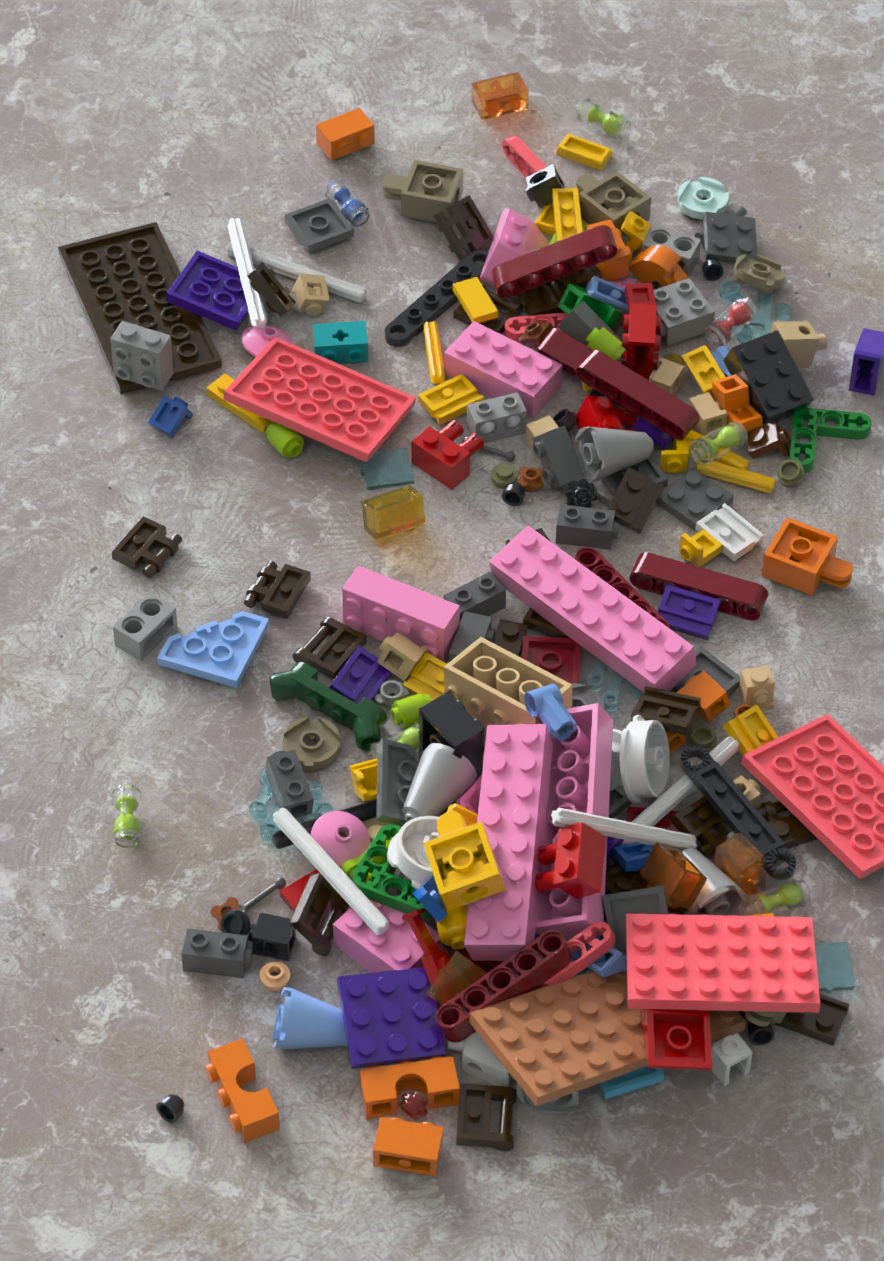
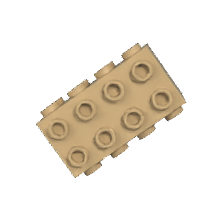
M482 637L444 666V693L448 692L455 700H460L465 706L466 711L482 723L485 730V741L487 725L543 724L539 717H531L525 707L524 694L528 691L552 683L556 684L561 691L563 705L566 709L572 708V684Z

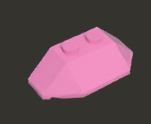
M505 208L503 210L480 276L481 280L495 287L492 270L495 266L547 246V239L532 220L511 209Z

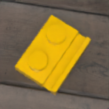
M463 373L418 394V403L432 418L437 420L439 426L467 413L468 404L484 401V396L477 393L475 386Z
M426 652L410 673V678L407 682L403 683V687H406L408 692L414 695L419 693L422 695L429 694L433 701L444 694V666L447 663Z
M757 704L723 725L727 734L739 742L738 750L742 757L779 738Z

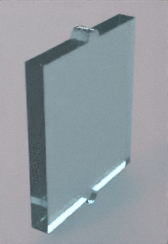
M406 448L375 452L368 462L360 460L362 466L361 475L365 478L367 491L414 484L413 463L409 461Z
M821 940L819 943H815L819 992L826 991V993L830 994L832 991L854 990L855 986L847 942L825 943V941Z

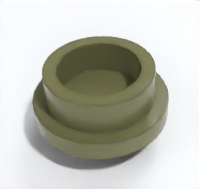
M791 459L782 462L777 470L778 479L785 486L799 484L805 475L802 464Z
M498 464L491 470V479L495 486L504 489L509 483L517 481L518 471L510 464Z
M707 726L695 727L688 735V745L690 747H693V745H696V747L701 746L702 749L705 748L708 752H711L716 747L717 737L713 730Z

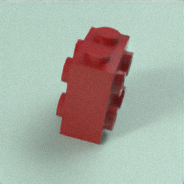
M630 304L629 314H624L623 330H628V333H623L622 346L627 349V352H623L621 355V364L649 380L653 370H657L659 354H654V351H660V335H655V332H660L661 316H656L657 305Z

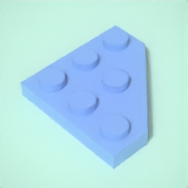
M242 611L233 614L232 619L221 623L213 621L195 628V632L180 636L179 633L167 638L157 657V663L159 666L238 688L269 628V619Z

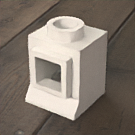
M738 1033L733 1036L730 1034L712 1044L711 1071L723 1086L729 1084L730 1067L735 1064L744 1075L750 1073L753 1052Z

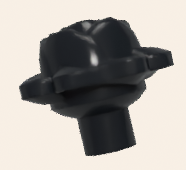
M585 478L579 481H571L569 483L570 488L564 491L567 497L566 504L569 506L591 508V501L597 499L594 493V484L588 483Z

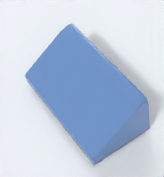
M593 276L586 286L589 296L629 313L624 288Z
M586 943L585 946L587 950H590L591 947H589L588 943ZM613 947L587 968L604 978L626 971L627 960L622 952ZM576 950L571 952L572 958L577 961L582 956V951Z

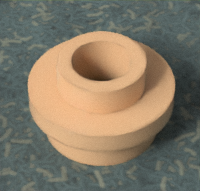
M281 962L267 963L260 970L262 985L273 992L283 990L291 978L289 968Z

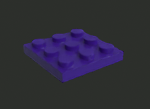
M196 251L168 290L165 301L177 307L191 311L236 331L249 314L238 267L200 251Z
M424 967L338 976L337 987L351 1069L399 1064L404 1061H424L436 1056L445 1057L446 1052L442 1031L436 1020L438 1009L434 988L431 987Z

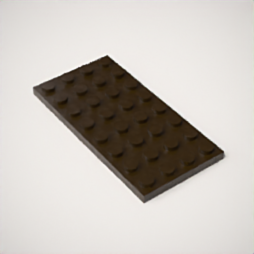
M157 222L58 247L59 256L120 394L147 388L144 385L114 376L110 338L121 321L171 335L174 373L168 382L222 368V360L201 316L165 301L166 294L180 275V271Z

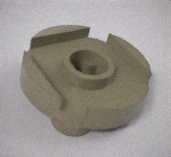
M746 254L736 259L733 269L736 282L757 287V290L764 294H771L773 289H778L783 285L786 271H780L781 265L778 262L761 255H755L754 259H746Z
M303 717L293 721L285 729L282 741L283 751L295 750L305 773H314L318 769L330 765L340 755L339 731L333 723L326 719L319 718V721L309 720V717ZM306 741L318 742L315 746H307Z

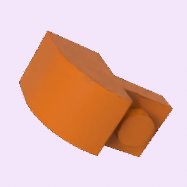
M654 245L641 251L629 265V270L641 283H652L657 280L662 287L689 278L677 264L681 257L675 251L661 245Z
M735 374L712 382L714 401L720 404L722 410L726 409L728 412L726 430L734 429L739 434L763 426L762 416L749 404V388L743 380Z

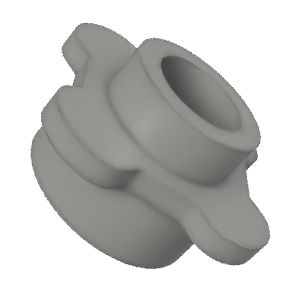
M386 681L381 685L380 694L375 696V701L379 705L385 704L394 708V701L407 697L408 689L403 687L398 681Z

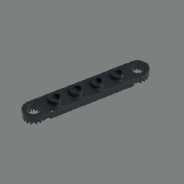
M483 250L471 252L385 327L386 342L390 346L394 345V347L398 345L399 347L405 346L414 336H418L423 331L425 322L435 321L458 301L453 291L454 283L475 277L481 281L480 276L484 264L478 265L474 262L476 260L479 261V259L485 262L488 252ZM394 331H402V333H404L402 336L392 335Z
M696 745L685 748L680 760L682 770L767 874L777 880H786L792 877L796 869L794 854H791L792 852L787 849L782 839L719 763L714 761L705 748L702 749L701 746L696 747ZM691 757H698L702 759L703 762L702 764L699 763V765L696 764V766H694V763H692L691 765V762H688V759ZM777 860L785 861L788 864V868L785 867V869L781 868L779 870L780 868H776L773 862Z

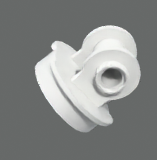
M635 715L633 721L623 731L613 729L610 791L619 785H623L628 799L634 804L640 803L641 798L660 797L666 790L670 772V752L667 735L659 721H645L642 716Z
M422 816L408 821L402 826L399 833L393 837L388 847V862L392 867H396L394 876L412 882V886L416 890L433 875L423 843L439 837L437 831V820L439 817Z

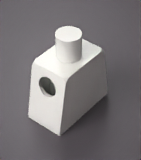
M477 1032L461 1042L453 1043L448 1041V1049L463 1053L462 1070L496 1086L509 1087L512 1075Z

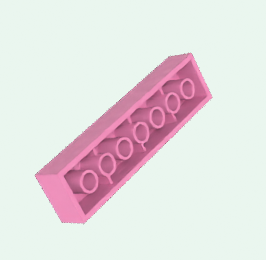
M530 526L522 530L489 561L492 574L507 591L531 607L535 612L642 692H644L645 686L670 691L697 665L693 645Z
M599 703L567 709L577 723L576 731L569 738L562 741L552 736L553 751L544 845L556 843L558 829L563 828L552 823L553 817L551 814L558 808L609 817L613 719ZM606 836L601 892L578 899L559 888L545 893L539 892L535 932L538 936L547 931L556 930L561 932L567 941L591 924L603 922V895H605L608 836ZM555 862L548 865L542 864L541 873L554 870Z
M547 724L487 725L477 823H483L507 890L468 904L464 946L472 961H505L535 940L539 891L535 887V881H537L535 877L541 873L542 864L538 859V853H541L538 851V848L544 845L553 739Z

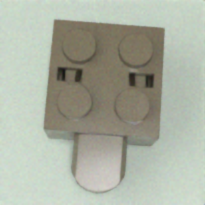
M418 160L413 161L408 177L388 174L383 179V196L387 199L401 201V216L436 222L434 215L441 211L446 219L451 218L446 208L458 202L463 192V169Z
M618 171L613 172L600 181L591 174L582 175L577 179L576 188H578L581 219L589 223V225L611 219L616 229L620 230L623 237L626 233L621 231V227L630 211L646 221L650 220L651 197Z

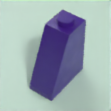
M863 328L854 352L849 391L875 396L884 363V332Z

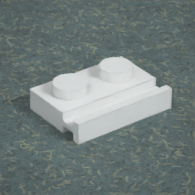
M726 503L722 505L721 509L714 510L696 522L695 530L700 532L704 529L723 544L722 552L733 562L752 550L755 544L763 542L764 535Z

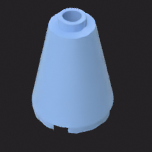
M283 988L281 996L285 997L284 1005L278 1004L273 1031V1039H277V1041L273 1044V1048L284 1050L348 1046L342 1010L293 988Z

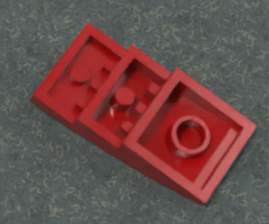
M641 1009L648 1068L712 1070L709 1010Z

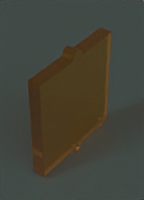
M456 951L445 968L438 971V978L426 994L444 1005L486 975L487 972ZM483 1002L476 1004L474 1007L480 1006Z

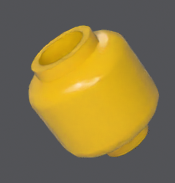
M468 905L450 911L445 906L443 909L448 915L439 923L436 920L439 940L444 945L451 946L453 949H464Z

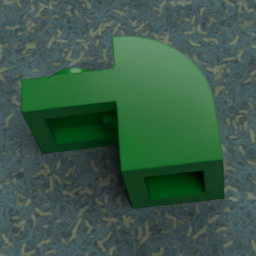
M568 284L558 307L569 314L584 301L613 330L621 311L616 307L590 297L586 288Z

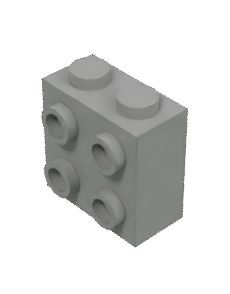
M690 278L653 290L657 305L656 316H661L660 332H655V334L660 335L666 346L713 330L715 311Z
M121 321L110 338L114 376L163 391L174 373L171 335Z

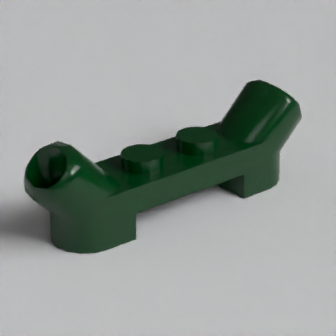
M297 662L289 671L273 673L270 676L272 698L276 701L297 698L306 703L312 710L320 711L330 717L335 723L342 724L353 730L356 745L359 749L370 751L378 747V743L382 740L380 729L388 721L387 714L378 704L366 697L358 704L319 683L318 670L303 662Z

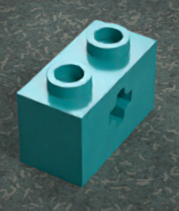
M366 322L313 324L314 354L337 364L368 362Z

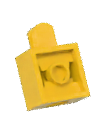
M454 811L441 815L437 820L439 837L423 844L440 896L447 910L450 911L507 890L483 823L479 822L467 826L464 817Z

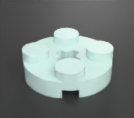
M701 177L698 178V182L692 183L688 180L679 188L678 210L683 215L703 220L706 212L723 214L728 207L729 194L724 190L725 186L715 179Z

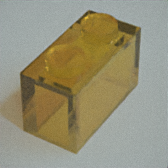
M411 485L361 501L364 530L376 541L388 540L399 533L411 532L417 527L426 525L423 495Z

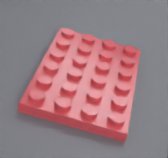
M274 337L225 390L223 400L357 459L368 462L415 406L416 397Z
M829 714L743 755L741 764L859 879L884 867V767Z
M626 914L628 1009L819 1013L820 995L812 917Z

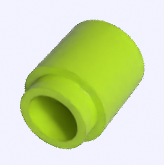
M595 327L586 338L589 342L588 348L599 350L616 361L626 350L621 345L622 342L605 327H602L600 330Z
M276 422L268 425L265 432L267 440L284 458L296 457L301 453L304 439L298 432Z
M419 693L394 701V708L390 709L394 724L400 725L402 729L418 725L419 708L432 701L430 695Z

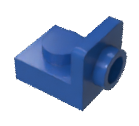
M164 395L148 424L173 437L184 418L191 419L193 414L187 408L189 404L176 396L174 399H171Z
M636 842L613 848V858L626 872H635L643 869L652 881L658 880L662 860L659 852L651 845Z
M432 875L412 894L439 923L448 914L443 909L445 904L440 896L434 875Z

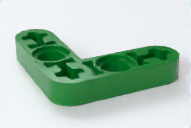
M803 408L795 411L789 459L800 462L805 473H808L812 470L814 464L816 436L863 440L870 435L871 419L865 414L816 408ZM803 420H808L807 427H802ZM835 421L839 425L831 427L826 425L825 422ZM804 437L809 439L810 442L803 444L798 442L797 439ZM800 454H805L804 462L799 461Z
M387 824L382 826L356 867L352 881L369 900L407 914L424 908V906L418 905L420 904L419 900L412 894L416 891L412 886V882L389 874L392 866L387 859L388 847H386V840H390L398 834L401 827L395 824ZM375 856H381L387 861L383 864H375L371 859ZM371 873V881H367L366 884L362 883L366 881L368 874ZM397 888L402 894L390 896L386 893V890ZM427 909V912L421 914L422 919L431 916Z

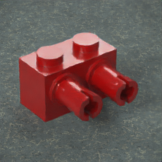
M587 395L576 414L577 418L575 421L578 429L598 427L635 431L634 429L623 428V426L632 428L637 417L629 410L615 409L612 400L607 397Z
M452 420L439 432L429 426L411 441V463L453 490L470 475V457L484 447V441L480 436L477 437V434L473 433L462 444L457 445L453 441L464 434L462 425L455 420Z
M583 822L558 829L556 843L543 845L538 848V851L541 852L538 853L540 863L548 865L555 862V869L536 875V889L540 893H545L559 888L576 899L600 893L606 836Z

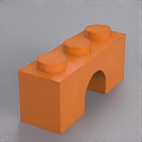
M704 670L697 676L689 678L685 686L676 692L701 698V708L698 709L697 715L701 716L708 723L730 706L727 692ZM665 731L671 755L687 741L685 735Z
M243 1038L208 1051L209 1064L205 1065L206 1074L211 1083L216 1082L219 1088L217 1096L223 1108L228 1107L231 1113L229 1121L234 1133L240 1132L246 1143L280 1130L279 1112L268 1089L246 1092L240 1088L244 1084L256 1080L255 1062Z
M436 1056L424 1061H404L397 1065L371 1066L367 1069L359 1070L360 1091L366 1119L396 1115L397 1097L409 1090L418 1091L424 1095L428 1110L459 1105L460 1087L453 1056Z

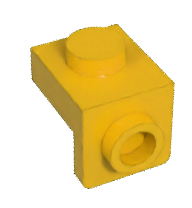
M632 211L627 214L621 227V231L628 235L624 244L629 246L631 253L635 250L641 251L642 243L652 225Z
M687 436L684 440L674 439L673 450L661 451L659 467L663 473L687 472L688 457H692V441H687Z
M704 529L692 537L686 533L680 536L679 553L684 560L691 562L695 566H703L722 552L723 544Z

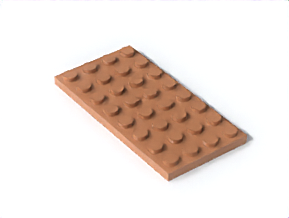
M627 970L604 978L593 971H589L562 983L549 985L470 1012L468 1022L535 1106L648 1066L644 1047L641 1009H628ZM709 1010L711 1042L745 1029L747 1021L738 1011Z

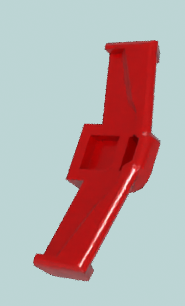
M424 907L403 915L402 920H408L426 956L421 958L431 987L437 986L441 1005H444L454 998L452 980L456 978V974L447 951L439 949L421 917V914L427 912ZM458 1020L451 1022L449 1025L455 1024Z

